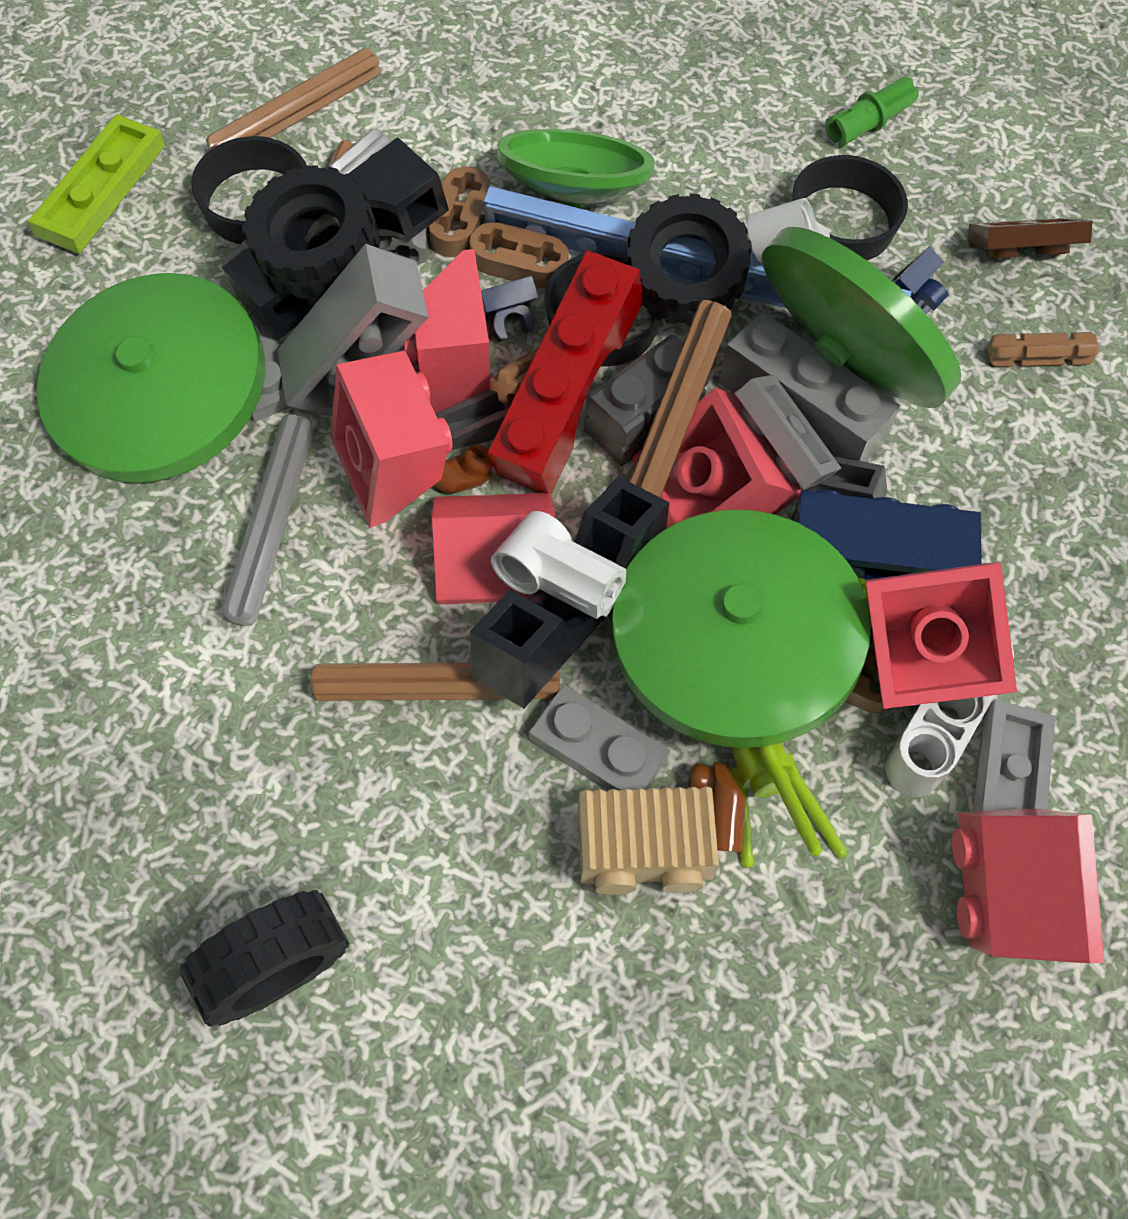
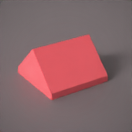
M551 493L434 497L432 530L437 605L498 602L509 590L524 598L533 595L520 593L506 585L493 570L491 557L530 512L541 511L555 518Z
M1001 562L865 580L870 614V633L883 709L1017 692Z

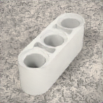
M995 695L917 705L891 749L885 763L886 776L891 785L900 793L910 797H923L932 793L956 766ZM938 704L952 707L957 712L960 720L947 717L940 710ZM908 752H917L925 756L929 760L932 770H924L917 767L910 759Z

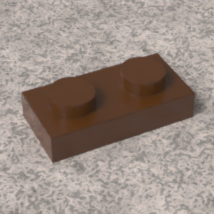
M1068 217L969 224L968 241L971 246L987 249L986 257L989 258L1018 257L1020 247L1037 246V254L1070 253V244L1091 243L1093 221Z

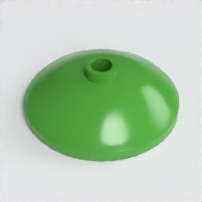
M534 129L508 134L502 137L497 144V159L511 176L541 196L554 199L556 203L580 209L585 208L586 203L607 202L638 189L652 177L655 160L643 148L621 139L596 133L564 129Z

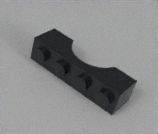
M398 137L348 173L355 179L357 186L361 185L366 194L379 230L377 231L378 236L394 237L408 242L449 211L439 174ZM318 214L304 218L286 232L284 236L285 244L293 251L317 248L331 240L338 233L339 221L330 214ZM249 248L242 250L235 258L221 267L241 303L277 340L299 325L319 300L315 296H307L306 299L295 298L294 294L287 293L285 295L277 291L274 284L271 283L269 285L264 279Z
M618 476L584 511L574 543L627 569L637 553L651 539L667 529L670 502ZM541 589L526 598L509 590L470 630L472 678L525 709L605 617L600 616L598 619H595Z

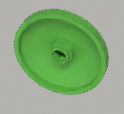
M801 227L782 229L763 250L762 264L769 282L795 321L815 342L814 345L817 351L831 364L837 367L844 366L875 388L900 400L925 408L941 406L961 382V369L958 360L940 330L899 286L861 256L829 237Z
M158 273L128 279L101 291L75 310L54 335L43 356L37 379V402L40 416L47 432L55 443L74 462L95 475L105 479L129 483L153 482L172 478L191 471L209 461L226 448L245 427L258 404L264 385L266 368L263 344L256 327L243 306L228 291L215 283L196 276L178 273Z
M720 510L690 517L665 529L651 539L630 562L626 569V583L615 600L613 607V639L617 661L627 684L638 700L654 716L674 730L693 739L725 747L751 748L779 744L795 739L821 725L842 706L854 689L869 649L871 633L868 603L860 581L849 563L827 540L809 528L785 517L760 511Z

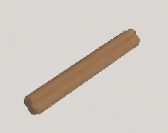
M362 48L208 135L206 138L208 150L210 151L217 145L235 138L247 136L271 138L378 77L381 71L377 56L369 48Z
M702 300L697 306L629 482L660 498L732 317L730 309L714 301Z
M320 663L313 666L311 673V691L314 699L318 701L506 699L472 678V663ZM559 670L534 699H553L560 689Z

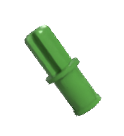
M902 77L876 93L867 91L861 94L857 102L852 106L826 119V134L834 143L838 142L839 148H842L867 131L873 129L877 132L885 127L887 119L911 106L918 99L919 91L909 77Z

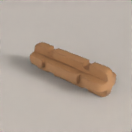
M1066 332L1021 333L1020 339H1016L1015 333L994 334L991 336L989 344H987L988 360L990 365L994 367L1014 366V361H1018L1019 366L1064 365L1065 360H1069L1070 365H1088L1093 363L1099 351L1096 335L1092 332H1071V338H1067Z
M538 348L513 361L511 365L501 368L497 375L490 378V390L498 393L500 402L511 403Z

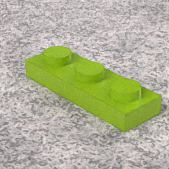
M115 114L27 221L33 235L80 254L165 147L161 131Z

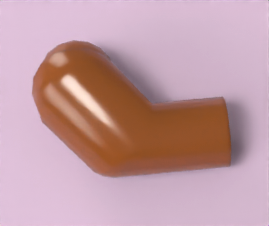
M472 445L463 455L446 460L442 479L433 486L448 494L482 486L492 475L493 464L488 455L489 450L480 445Z
M713 761L712 766L703 763L694 764L690 768L688 788L695 787L699 789L706 786L712 788L717 850L742 852L746 800L742 790L727 766Z

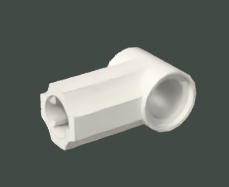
M806 198L749 214L747 221L749 240H751L753 253L760 263H762L763 250L784 228L801 227L830 238L829 229L816 222L812 207Z
M532 511L527 514L491 557V564L497 576L515 591L523 594H533L538 589H541L595 619H598L600 616L606 617L609 614L626 583L625 568L572 542L567 529L557 519L541 511Z

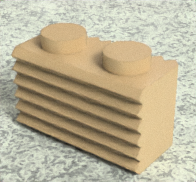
M707 786L699 789L695 787L687 789L681 787L670 789L666 787L660 790L656 788L648 790L641 788L630 790L626 788L620 791L616 789L608 791L601 789L590 791L586 789L579 792L577 812L581 884H596V892L600 894L620 895L635 891L636 883L663 882V890L666 892L687 893L702 889L703 881L713 880L719 867L712 788Z

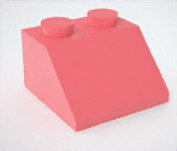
M474 249L463 250L423 289L429 318L404 343L405 351L415 372H422L427 380L430 390V404L435 414L490 390L489 339Z
M405 350L337 364L330 438L368 526L372 528L387 522L442 479L447 454L451 453L453 447L452 436L445 419H437L430 404V390L422 372H415Z
M714 388L698 402L661 495L662 499L670 502L667 528L690 517L720 510H753L776 515L799 498L801 489L798 483L790 481L783 474L776 462V455L778 453L768 439L756 433L746 422L742 414L744 406L736 395L719 388ZM641 450L635 456L632 457L635 464L637 463Z
M1037 808L958 812L959 828L954 829L952 834V853L958 869H962L964 897H960L957 902V921L962 936L966 939L968 938L969 947L992 957L1089 964L1104 963L1092 815Z

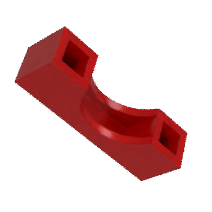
M586 250L489 448V458L499 477L538 493L552 494L574 448L579 416L590 386L607 356L615 349L621 350L643 303L640 269Z

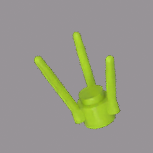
M783 743L751 748L733 747L731 749L737 766L729 771L742 790L746 800L743 850L740 852V860L744 868H751L754 864L747 790L753 789L755 797L758 798L780 794L800 837H802L812 856H819L822 853V846L805 810L834 855L838 858H844L847 855L844 844L800 775L792 754L786 753Z

